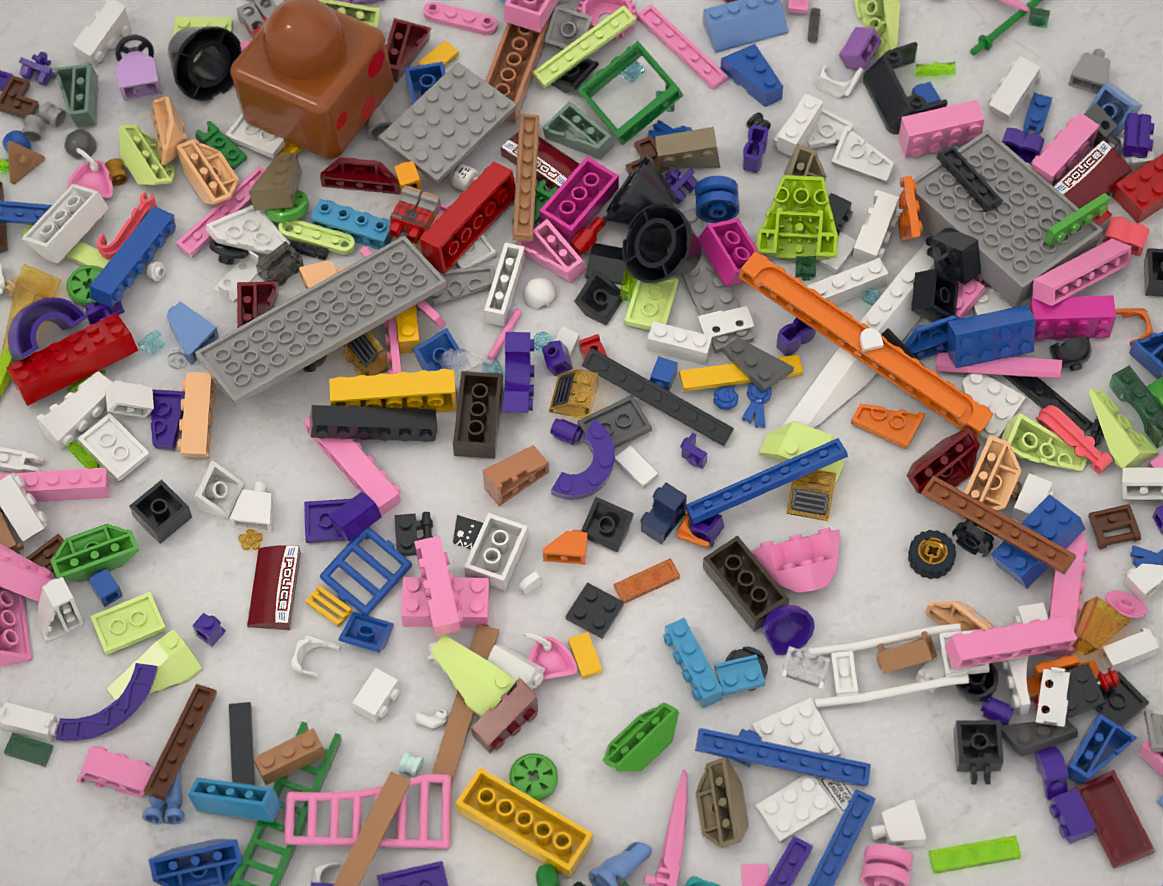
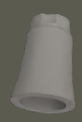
M382 102L366 122L368 137L374 141H379V136L392 124Z

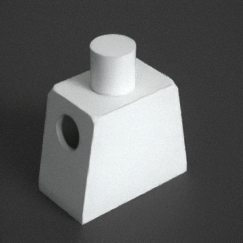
M255 482L253 491H241L230 517L233 528L272 533L273 498L272 494L265 492L267 487L265 483Z
M914 799L882 812L880 816L881 825L870 827L872 839L885 838L887 845L899 848L922 847L926 842V835Z

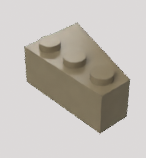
M714 127L655 136L660 167L720 168Z
M297 153L278 154L249 190L254 211L293 207L302 174Z

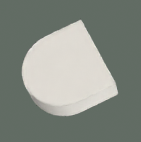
M867 328L861 333L859 341L863 352L883 348L884 344L881 335L876 329Z
M536 571L522 580L519 588L524 594L532 592L542 585L540 576Z

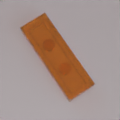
M670 558L615 583L614 589L620 600L624 601L625 604L680 579V574Z

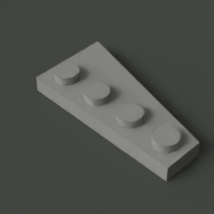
M494 265L448 270L445 274L440 273L446 280L447 287L424 300L433 308L489 289L495 277Z

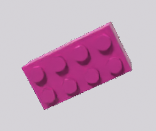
M586 156L540 209V224L548 219L562 237L571 242L581 228H586L619 189V175Z
M1113 295L1068 297L1053 306L1031 298L1029 310L1035 318L1034 340L1043 341L1045 339L1064 340L1081 336L1104 339L1110 337L1116 319Z

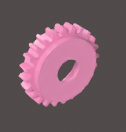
M632 0L579 1V7H577V12L593 16L589 30L599 24L598 19L601 15L613 14L623 5L636 18L637 22L636 4L632 3ZM635 23L613 39L618 41L619 37L625 38V33L630 34V29H634Z

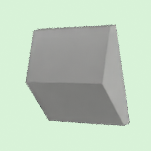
M556 5L544 42L565 49L588 32L593 16Z

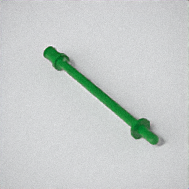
M1031 0L1026 6L1031 11L1043 0ZM1020 9L988 36L980 35L978 38L979 43L970 50V54L974 56L983 49L990 50L992 48L991 42L1028 12Z

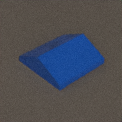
M447 328L412 349L422 370L438 371L440 369H449L455 371L468 363Z
M353 612L338 641L381 652L387 645L394 623Z

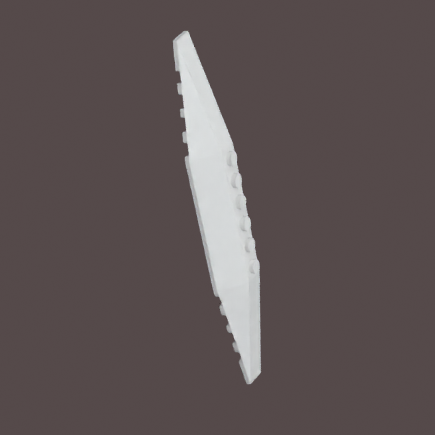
M925 244L906 264L860 323L866 324L869 328L876 329L880 335L889 328L901 342L904 341L922 318V316L911 311L915 273L934 269V260L927 255V249L930 248L928 245ZM839 348L783 426L792 421L812 428L821 425L828 416L838 411L846 401L856 396L858 391L863 387H867L877 375V372L842 348Z

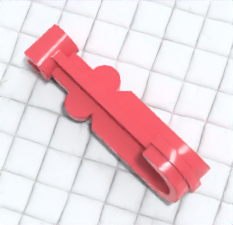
M146 192L140 195L141 203L132 210L131 218H128L112 243L107 245L105 235L101 234L99 236L97 249L103 258L111 260L152 207H157L153 194H151L150 198L147 197Z
M1048 405L1040 410L1039 415L1036 417L1038 424L1048 430H1052L1069 447H1075L1074 454L1077 457L1085 456L1092 462L1091 467L1095 472L1100 474L1113 461L1109 454L1105 452L1100 453L1094 447L1095 440L1093 437L1086 436L1084 438V431L1059 408Z

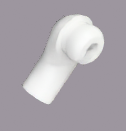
M439 709L433 716H427L418 712L415 722L434 729L447 722L448 714L443 709Z

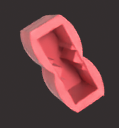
M1112 216L1102 243L1113 238L1132 246V255L1141 256L1150 229L1141 223H1130L1123 217Z

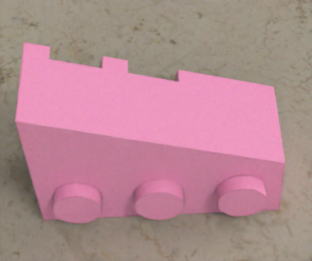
M548 219L533 229L532 242H516V245L525 247V257L570 283L586 272L583 260Z
M0 544V586L39 602L42 587L53 580V573L49 569L37 565Z
M91 746L84 758L76 782L83 783L85 779L96 782V787L103 788L105 784L116 788V792L141 798L144 796L145 786L154 767L149 766V763L142 760H137V762L130 760L127 755L122 753L113 754L107 752L108 750L102 746Z

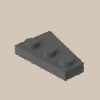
M1068 719L1065 720L1064 727L1036 722L1001 725L1002 738L1020 757L1078 737V730Z

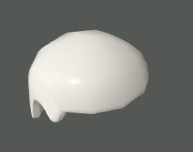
M534 278L525 287L523 292L524 300L527 305L535 309L543 305L549 306L555 298V287L547 278Z

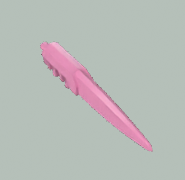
M685 769L682 770L674 797L659 867L655 871L656 877L645 875L644 884L651 886H677L683 854L687 814V772Z

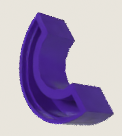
M56 297L44 298L23 307L13 318L8 331V347L13 360L23 359L39 349L36 341V332L39 325L44 321L53 322L64 331L87 319V315L76 304Z
M505 332L503 413H529V411H533V398L530 397H534V385H530V377H534L535 365H531V351L534 352L535 339H531L530 332Z
M596 419L593 420L583 437V441L590 447L593 454L591 465L579 474L561 472L551 489L552 495L569 500L583 499L598 492L608 481L613 470L615 449L609 432Z

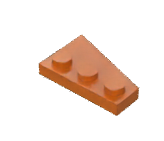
M860 403L851 419V424L907 449L921 425L925 413H907V410L900 409L899 411L887 410L885 407Z

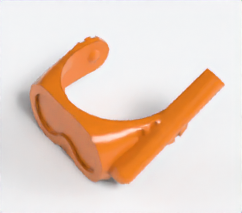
M1144 308L1115 309L1116 315H1122L1123 318L1138 316L1139 319L1147 323L1145 333L1141 337L1130 341V346H1132L1133 341L1138 339L1140 341L1153 334L1148 312Z
M686 513L677 529V537L709 548L710 542L697 538L690 531L688 526L690 516Z

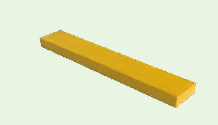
M799 355L777 357L794 367V371L785 378L803 375ZM733 363L679 371L683 392L752 383Z

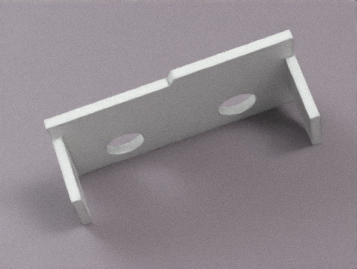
M250 250L248 251L249 256L240 259L213 288L233 303L237 300V282H251L264 268L260 264L259 256ZM241 264L247 265L246 269L241 270L239 266ZM227 280L231 281V285L224 286V282Z
M747 306L698 316L700 333L712 336V338L754 327ZM737 321H742V322L744 323V325L741 326V327H738V326L736 325V322H737ZM713 327H719L720 331L715 333L712 329Z
M1052 667L1051 670L1043 669L1036 723L1060 727L1065 726L1068 706L1066 697L1070 673L1065 672V669ZM1047 680L1053 681L1054 685L1052 688L1045 686ZM1042 706H1048L1050 708L1049 713H1042Z

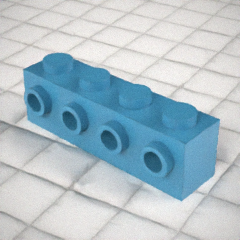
M319 199L310 217L311 224L349 234L356 243L377 250L390 244L392 236L389 233L390 220L372 216L368 212L356 211L349 206L338 205L331 200Z
M682 618L666 625L663 639L667 647L670 646L672 649L674 661L677 665H680L685 682L689 683L692 688L691 692L694 699L699 701L702 709L721 701L723 690L686 619Z
M198 777L188 793V797L198 812L266 822L274 821L282 805L273 788Z

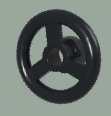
M215 241L209 244L210 250L219 255L218 261L223 264L233 265L235 259H244L248 256V250L218 244Z

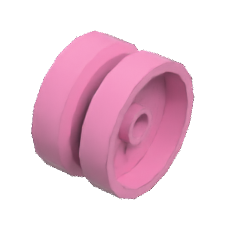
M883 844L869 845L865 848L863 862L866 865L862 866L860 881L866 886H909L911 875L908 872L912 870L914 856L907 850L896 846Z

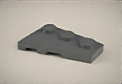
M736 338L722 349V353L762 392L794 371L793 366L740 338Z

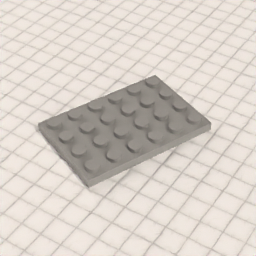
M457 62L379 136V141L405 161H413L417 170L436 184H439L517 109V104Z

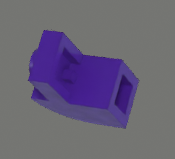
M1056 746L1035 752L1037 771L1043 779L1045 798L1050 800L1055 796L1068 792V771L1061 751Z

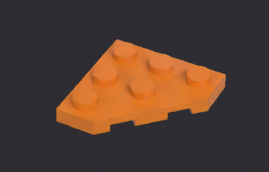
M912 176L900 178V187H903V191L899 194V209H902V212L898 216L901 242L920 237V233L923 230L922 222L918 220L917 212L920 211L918 200H915L914 192H917L916 181L912 180Z

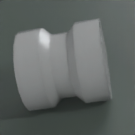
M46 102L41 107L39 116L45 122L49 121L50 125L58 128L66 118V111L61 108H55L54 104Z
M27 115L24 119L25 128H23L22 132L30 142L40 141L44 119L37 115Z

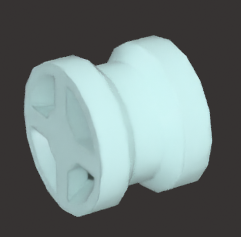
M406 751L401 759L399 772H407L411 777L418 776L424 758L420 756L414 757L412 753Z

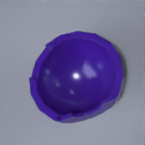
M783 605L773 609L766 616L762 624V631L776 655H788L798 651L807 644L815 628L813 617L807 610L797 605Z

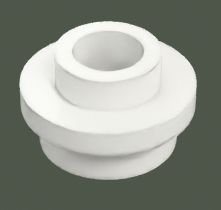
M152 262L148 266L147 275L153 281H159L165 275V268L162 262Z

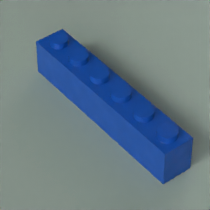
M155 206L152 207L91 283V299L111 308L122 299L123 293L133 285L138 274H142L146 264L153 260L157 250L162 248L169 235L175 232L174 214Z

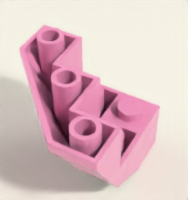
M830 527L819 529L818 534L802 537L801 534L789 536V541L781 543L763 542L760 543V548L753 549V554L778 585L797 593L827 587L837 570L840 531H831Z

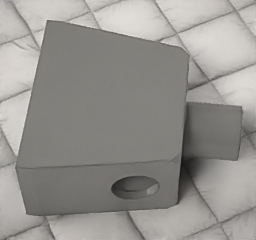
M1095 49L1093 54L1084 53L1071 73L1068 86L1098 94L1102 86L1108 84L1111 61L1104 58L1105 52L1102 49Z

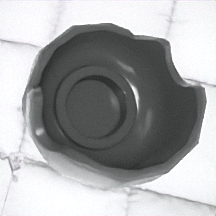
M78 129L67 135L64 147L69 155L79 159L82 155L77 153V148L83 150L91 157L96 151L97 143L91 133Z

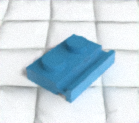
M757 654L715 664L714 668L723 690V696L765 686Z

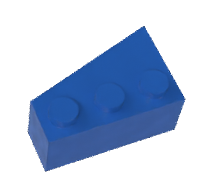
M756 44L721 58L720 69L731 77L736 85H741L746 89L747 93L764 107L782 100L783 85Z
M1163 332L1153 333L1150 337L1140 341L1139 339L1133 341L1129 354L1157 379L1163 377Z
M1099 714L1091 722L1066 766L1068 778L1079 785L1084 784L1138 737L1102 714Z

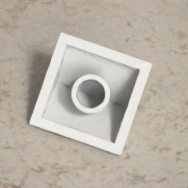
M211 461L195 494L198 510L227 519L244 482L216 462Z

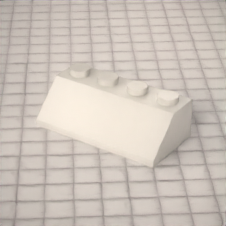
M72 184L21 239L45 260L58 264L78 244V241L91 230V227L103 217L109 207L98 191Z

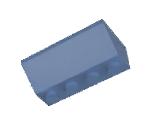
M736 0L703 9V25L715 53L788 33L781 0Z

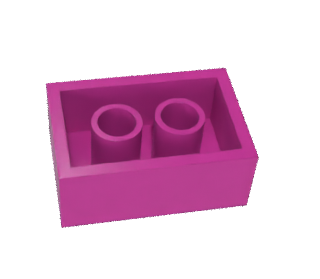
M739 218L707 225L698 239L724 285L729 287L745 283L738 278L740 270L754 252L760 253Z

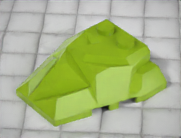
M783 175L773 197L774 201L770 210L766 213V219L758 231L756 248L759 253L765 256H774L777 259L822 261V259L837 258L839 238L824 178Z

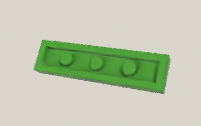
M1105 193L1049 228L1044 242L1048 246L1055 242L1060 243L1069 233H1075L1083 224L1087 225L1097 215H1103L1108 209L1107 205L1110 197Z

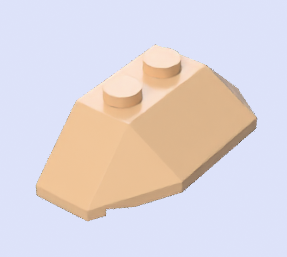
M162 97L153 100L151 117L161 165H166L178 156L176 145L187 142V135L183 133L184 121L180 120V115L169 97Z
M195 139L176 145L184 174L203 203L215 205L232 198L239 183V178L219 150L201 144Z
M991 435L989 436L964 492L997 511L1006 509L1022 472L1010 442Z
M961 601L930 602L927 605L925 614L938 625L960 623L961 631L978 629L986 631L993 628L988 619L981 618L970 605H965Z

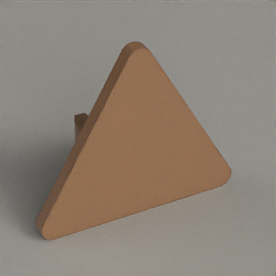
M7 142L10 182L15 184L45 160V156L15 142Z

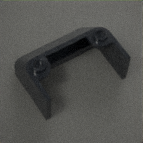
M917 42L886 51L863 76V83L887 131L894 135L899 134L902 117L947 107L948 103L944 99L928 105L925 98L920 95L906 96L893 69L915 63Z

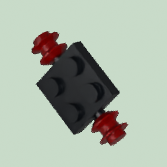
M1089 663L1065 671L1070 673L1066 697L1068 701L1066 719L1105 705L1106 702L1100 687L1107 692L1111 685L1118 688L1117 683L1120 682L1116 670L1111 671L1108 668V673L1106 674L1099 671L1098 679H1095ZM1048 680V683L1052 688L1054 683L1053 681ZM1036 695V696H1035V697H1036V700L1033 701V704H1034L1035 709H1036V711H1037V710H1038L1039 697ZM1046 705L1042 706L1041 711L1044 714L1046 710H1050V708Z

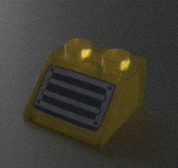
M371 331L344 345V357L348 363L352 362L354 364L357 375L374 376L388 371L385 350Z
M576 369L558 375L549 412L581 419L591 415L598 388V373Z
M817 470L792 481L787 514L828 521L837 473Z

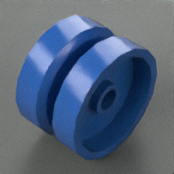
M710 176L698 181L695 185L696 215L700 219L712 223L735 218L739 214L740 209L737 182L726 176Z

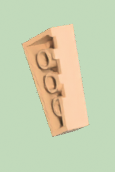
M187 372L186 379H183L182 388L185 391V399L181 400V411H184L183 419H180L179 422L182 439L178 440V451H181L184 458L209 459L212 434L211 430H208V426L212 427L214 419L213 411L210 409L211 406H215L214 390H217L218 385L209 373Z

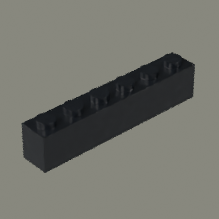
M312 405L309 417L310 438L429 442L435 441L437 433L436 409Z

